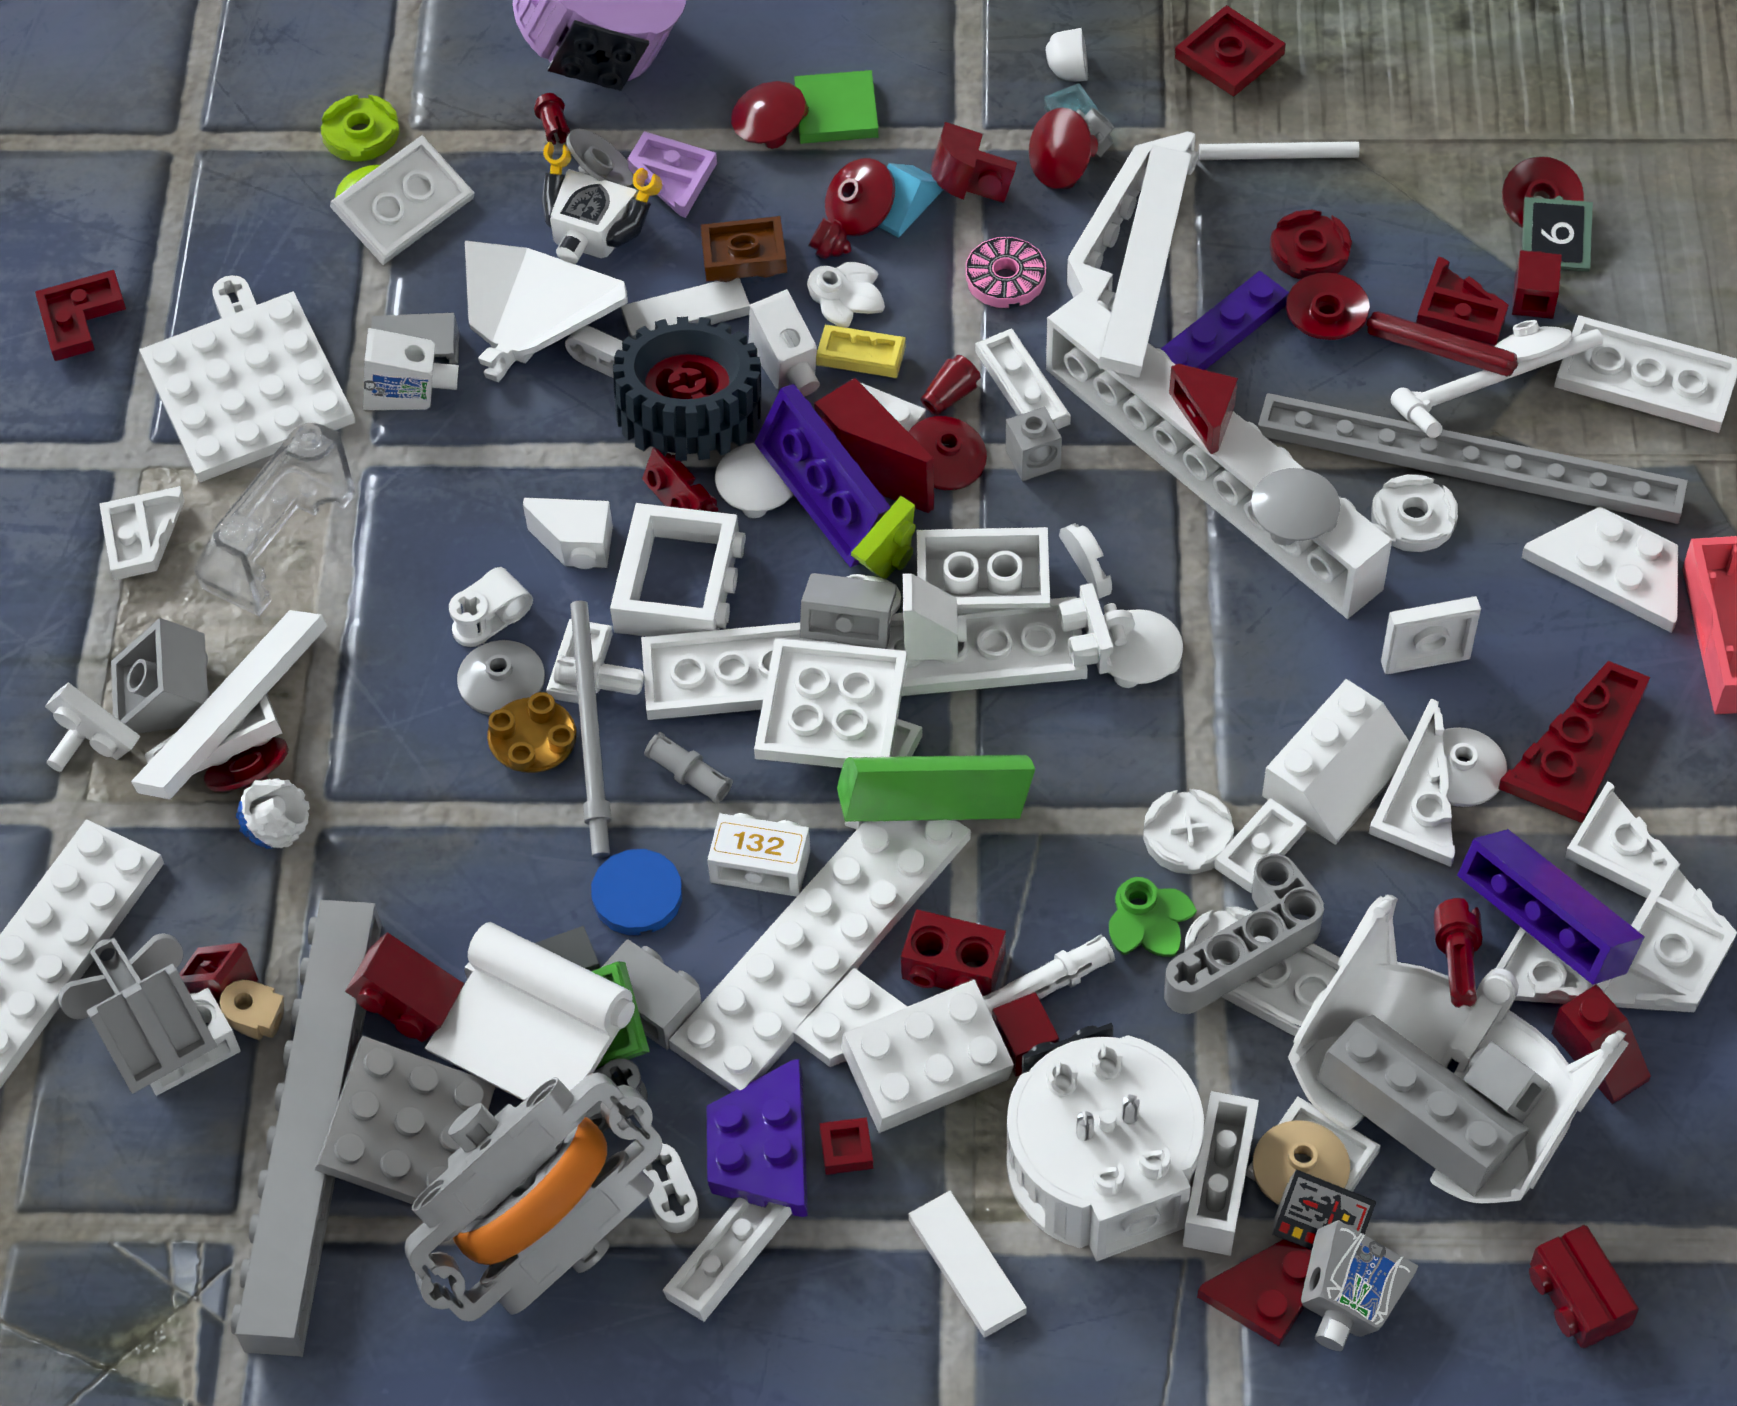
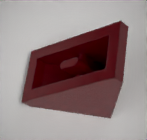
M1183 364L1171 366L1169 394L1209 453L1218 452L1235 407L1238 378Z
M241 943L199 947L179 973L190 994L199 993L209 988L219 1007L221 994L228 985L239 980L258 981L247 948Z

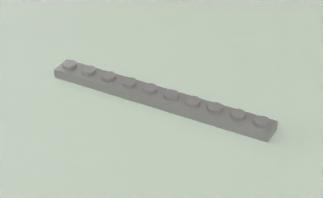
M1270 393L1266 394L1258 423L1259 430L1266 438L1679 524L1688 480L1443 429L1438 437L1430 438L1415 423Z

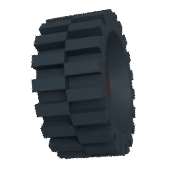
M688 316L677 317V324L668 325L666 319L655 321V330L650 331L646 326L636 330V340L628 336L622 342V350H617L615 353L613 379L616 422L618 427L622 426V435L628 441L635 438V447L643 452L651 446L657 448L664 457L667 452L675 453V461H687V454H697L698 460L710 459V451L717 450L720 455L731 452V442L741 446L747 441V432L754 434L756 431L758 419H761L760 357H757V348L754 343L747 344V335L740 330L731 335V325L720 322L717 327H712L711 319L699 317L698 324L688 323Z

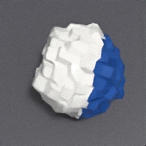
M279 778L262 781L255 780L251 787L244 790V794L239 802L236 818L239 820L238 824L240 825L239 831L245 837H248L251 842L266 849L291 846L299 838V835L305 831V826L308 824V810L310 807L309 802L304 799V792L294 784H291L289 780H280Z

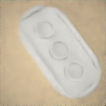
M1225 907V911L1213 913L1214 910L1202 914L1193 922L1187 932L1184 952L1249 915L1252 911L1240 907ZM1265 936L1255 937L1260 942L1272 941ZM1312 943L1225 994L1222 998L1296 1036L1317 996L1328 987L1339 970L1338 961L1340 958ZM1228 959L1215 960L1217 963L1222 965L1233 964V962Z

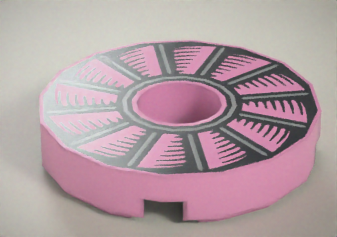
M997 237L982 242L971 251L966 261L968 288L971 294L983 304L996 308H1009V304L1019 303V306L1027 304L1041 293L1046 283V261L1039 249L1028 241L1018 238ZM1002 269H1010L1015 274L1010 277H1002L997 275L996 272Z

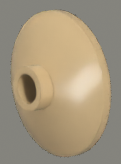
M1295 1120L1276 1125L1262 1136L1253 1155V1173L1262 1192L1279 1205L1286 1185L1296 1169L1345 1188L1350 1175V1160L1344 1144L1332 1131L1314 1122ZM1306 1154L1312 1160L1307 1163H1301L1295 1159L1294 1155Z

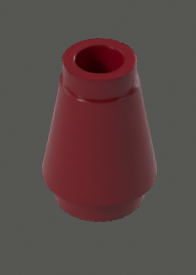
M956 355L953 359H947L925 391V394L920 398L921 403L929 412L938 416L942 411H945L977 388L976 382L981 378L980 372L971 361L962 355Z

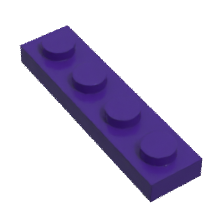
M1258 271L1163 346L1161 350L1168 355L1174 364H1183L1206 370L1285 307L1289 292L1263 272Z

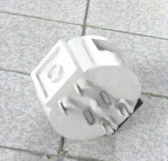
M1112 1023L1101 1027L1094 1025L1084 1027L1068 1039L1054 1044L1052 1042L1040 1043L1031 1048L1028 1053L1022 1055V1074L1013 1088L1008 1105L1007 1173L1014 1197L1027 1217L1042 1231L1065 1244L1077 1248L1089 1245L1096 1262L1185 1229L1188 1206L1204 1134L1203 1108L1194 1083L1181 1065L1157 1046L1129 1035L1122 1038L1113 1037Z

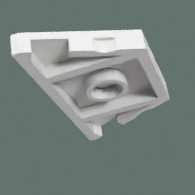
M1598 507L1528 542L1524 546L1521 558L1671 633L1674 630L1678 606L1677 544L1615 513Z

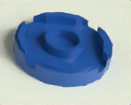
M647 849L625 850L611 856L598 868L591 882L592 903L600 921L613 931L629 936L641 935L640 932L651 929L652 932L664 928L677 915L682 903L681 877L675 865L660 853Z

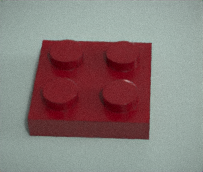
M1226 5L1175 47V59L1234 97L1285 54L1286 43Z

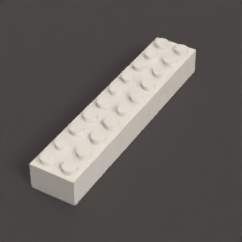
M1084 290L1047 317L1046 370L1346 619H1349L1384 590L1392 539L1380 525L1372 524L1356 510L1349 500L1339 497L1340 512L1337 525L1332 531L1326 532L1314 539L1295 541L1291 545L1284 546L1275 543L1271 539L1270 533L1262 528L1255 519L1251 502L1254 489L1267 475L1287 468L1304 469L1293 460L1286 449L1277 447L1262 435L1255 424L1246 422L1233 411L1219 451L1210 454L1169 394L1171 366L1176 364L1170 360L1163 350L1154 348L1150 343L1147 344L1140 377L1098 368L1111 311L1105 303L1099 300L1096 301Z

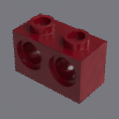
M916 909L901 954L902 979L909 980L913 985L921 988L938 987L946 990L975 979L982 996H986L995 990L1006 954V930ZM926 950L939 952V954L932 957L924 956L920 953ZM970 961H980L984 963V965L981 967L973 968L967 966L966 963Z

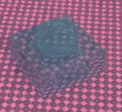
M1080 83L1044 97V108L1047 112L1056 108H1068L1074 111L1080 109L1086 115L1092 108L1098 110Z

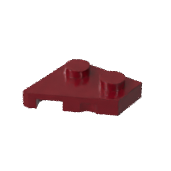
M1438 257L1422 300L1416 323L1472 340L1497 345L1509 304L1495 294L1486 292L1482 285L1470 276L1462 279L1449 269L1450 262L1448 260Z

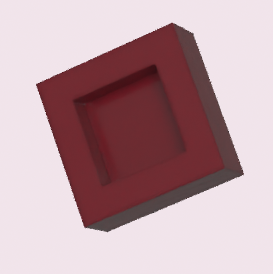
M867 1117L819 1123L826 1175L874 1169Z

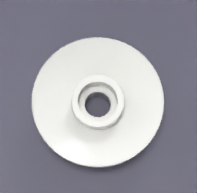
M1528 320L1514 325V334L1500 341L1495 347L1516 353L1517 362H1524L1543 357L1565 347L1571 342L1572 334L1570 330L1565 328L1539 327L1537 320Z
M1460 727L1444 729L1443 743L1444 754L1447 760L1449 803L1453 806L1469 807L1489 801L1500 791L1498 789L1500 779L1507 772V763L1502 750L1490 737L1479 731ZM1456 757H1465L1470 761L1463 762Z

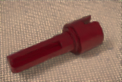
M1452 898L1439 904L1434 912L1435 942L1438 949L1446 954L1448 961L1451 1003L1458 1008L1463 1005L1471 1007L1477 1001L1473 958L1474 952L1482 945L1481 914L1478 907L1469 912L1468 902L1464 898Z

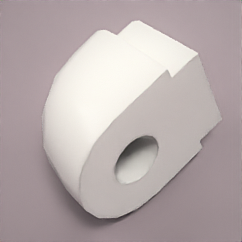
M1082 28L1053 34L1046 45V58L1050 69L1057 77L1066 81H1087V54Z

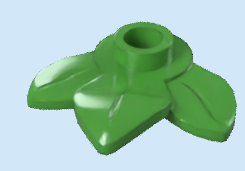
M1133 877L1124 882L1116 892L1115 905L1117 911L1110 918L1109 935L1115 949L1122 955L1132 952L1142 944L1147 951L1157 956L1172 957L1177 955L1181 943L1178 922L1192 918L1196 915L1197 910L1190 898L1180 890L1174 888L1158 889L1149 879ZM1135 898H1140L1144 900L1146 904L1135 905L1132 904L1130 901Z

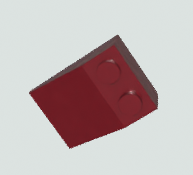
M856 378L814 402L817 414L835 434L853 460L858 463L861 470L879 493L895 501L902 496L915 504L916 509L926 513L934 510L933 457Z

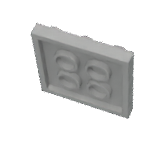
M362 1035L315 1170L413 1204L417 1197L448 1169V1157L460 1148L448 1134L451 1125L464 1111L474 1104L481 1103L488 1110L496 1086L474 1075Z

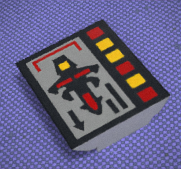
M1296 1169L1283 1193L1275 1215L1272 1235L1310 1250L1313 1248L1317 1230L1337 1220L1365 1235L1377 1201Z

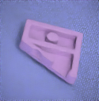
M645 131L627 159L628 168L633 174L639 168H644L648 171V177L644 183L646 186L651 182L653 174L661 178L662 189L656 195L678 215L685 218L717 165L715 152Z

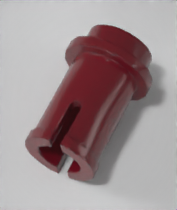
M554 93L542 94L536 99L534 113L542 121L547 141L556 145L554 133H556L559 144H563L571 132L563 113L565 109L564 101Z

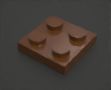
M781 216L700 225L706 282L716 280L729 282L736 278L753 276L767 278L776 274L788 273Z

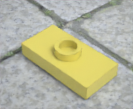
M825 324L817 350L816 365L897 378L906 348V337Z

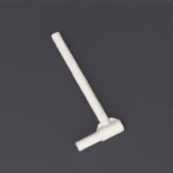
M1598 329L1572 337L1568 345L1551 354L1518 362L1517 369L1508 377L1482 370L1422 393L1413 392L1404 387L1399 388L1393 392L1391 404L1410 423H1415L1430 438H1436L1442 433V425L1429 413L1433 406L1602 345L1603 338Z

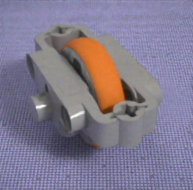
M597 1072L586 1076L570 1091L557 1077L551 1078L538 1087L516 1108L507 1104L494 1117L481 1103L474 1104L464 1111L448 1130V1134L460 1148L448 1157V1169L431 1183L412 1205V1211L424 1223L407 1238L405 1253L410 1266L415 1272L416 1283L425 1302L436 1309L449 1308L458 1318L464 1321H474L480 1318L497 1302L509 1314L514 1315L529 1306L571 1267L576 1272L582 1273L594 1266L604 1256L610 1246L605 1236L649 1196L654 1187L653 1181L643 1170L658 1157L663 1145L660 1135L651 1124L653 1120L652 1110L639 1091L627 1085L616 1086L608 1076ZM611 1096H615L623 1106L626 1105L629 1109L633 1110L634 1117L642 1128H638L630 1118L627 1119L618 1112L619 1108ZM598 1101H602L601 1114L613 1133L622 1139H636L624 1151L615 1153L607 1160V1142L603 1133L597 1125L585 1117L587 1111ZM453 1238L457 1247L470 1260L478 1264L490 1265L483 1273L480 1281L470 1290L465 1289L464 1277L453 1257L442 1252L431 1253L442 1242ZM427 1267L435 1276L439 1275L443 1279L448 1277L453 1294L445 1285L442 1286L438 1282L432 1283Z

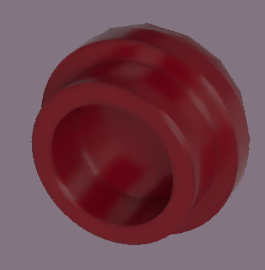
M823 218L808 244L809 247L816 250L815 255L826 259L831 255L838 257L843 253L849 254L851 252V243L846 239L847 233L842 228V224L836 219L831 222Z

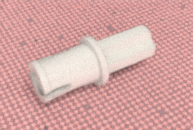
M559 655L557 657V663L559 664H555L554 683L577 685L575 658ZM598 658L596 662L593 661L596 693L600 689L637 695L641 692L644 681L642 670L604 664V659Z

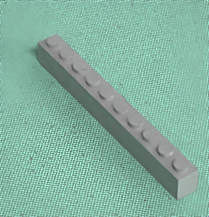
M320 900L317 917H311L309 921L308 942L311 944L309 958L304 957L300 966V983L304 986L301 999H295L292 1007V1025L295 1027L293 1041L287 1040L284 1047L283 1063L287 1073L285 1083H278L275 1093L276 1111H279L276 1126H270L267 1134L266 1148L267 1153L270 1155L268 1170L262 1169L259 1175L258 1196L262 1200L259 1214L252 1215L249 1225L250 1243H253L250 1259L243 1260L240 1271L241 1288H244L241 1305L236 1304L234 1306L231 1317V1332L237 1336L244 1353L303 1357L336 1178L315 1170L358 1042L362 1036L366 1010L345 990L369 948L380 938L382 924L375 903Z

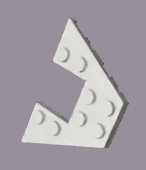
M1607 781L1568 846L1565 858L1647 899L1631 925L1644 935L1645 938L1627 974L1597 983V985L1616 1007L1695 1012L1731 948L1737 932L1724 916L1714 911L1712 902L1700 888L1696 890L1679 870L1680 864L1660 840L1654 839L1649 835L1646 823L1640 816L1637 818L1633 816L1613 792L1614 785ZM1521 927L1495 968L1508 970L1516 977L1519 989L1515 1001L1566 1004L1594 986Z

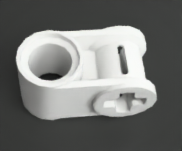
M497 567L490 570L480 580L462 592L457 593L451 599L449 612L454 620L452 625L453 637L456 642L467 647H476L485 643L490 637L508 625L519 621L527 614L533 604L532 595L505 568Z

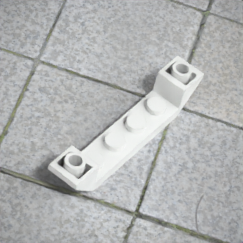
M1187 131L1136 145L1068 257L1067 285L1073 298L1084 290L1096 301L1099 300L1105 303L1110 311H1112L1116 293L1112 292L1113 274L1100 269L1103 253L1107 247L1112 248L1115 245L1120 232V224L1123 219L1129 220L1134 212L1137 201L1136 197L1142 188L1151 147L1156 145L1190 153L1191 158L1187 174L1191 175L1198 160V152L1194 151V133Z

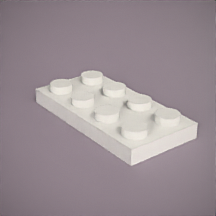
M1578 315L1572 337L1598 329L1602 335L1603 344L1564 358L1556 377L1555 388L1713 432H1720L1737 379V358Z

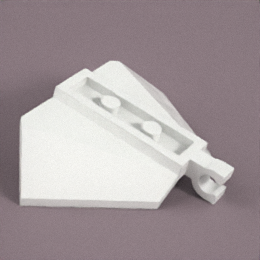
M465 241L469 325L471 330L491 345L478 357L480 364L489 367L485 369L484 375L490 380L499 383L516 360L526 364L533 354L628 303L625 283L619 279L529 248Z

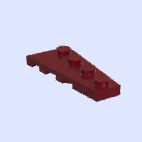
M1607 661L1576 695L1570 707L1563 714L1560 713L1550 724L1549 730L1537 743L1534 742L1523 754L1520 762L1512 770L1509 769L1500 779L1498 789L1583 823L1648 687L1650 677Z

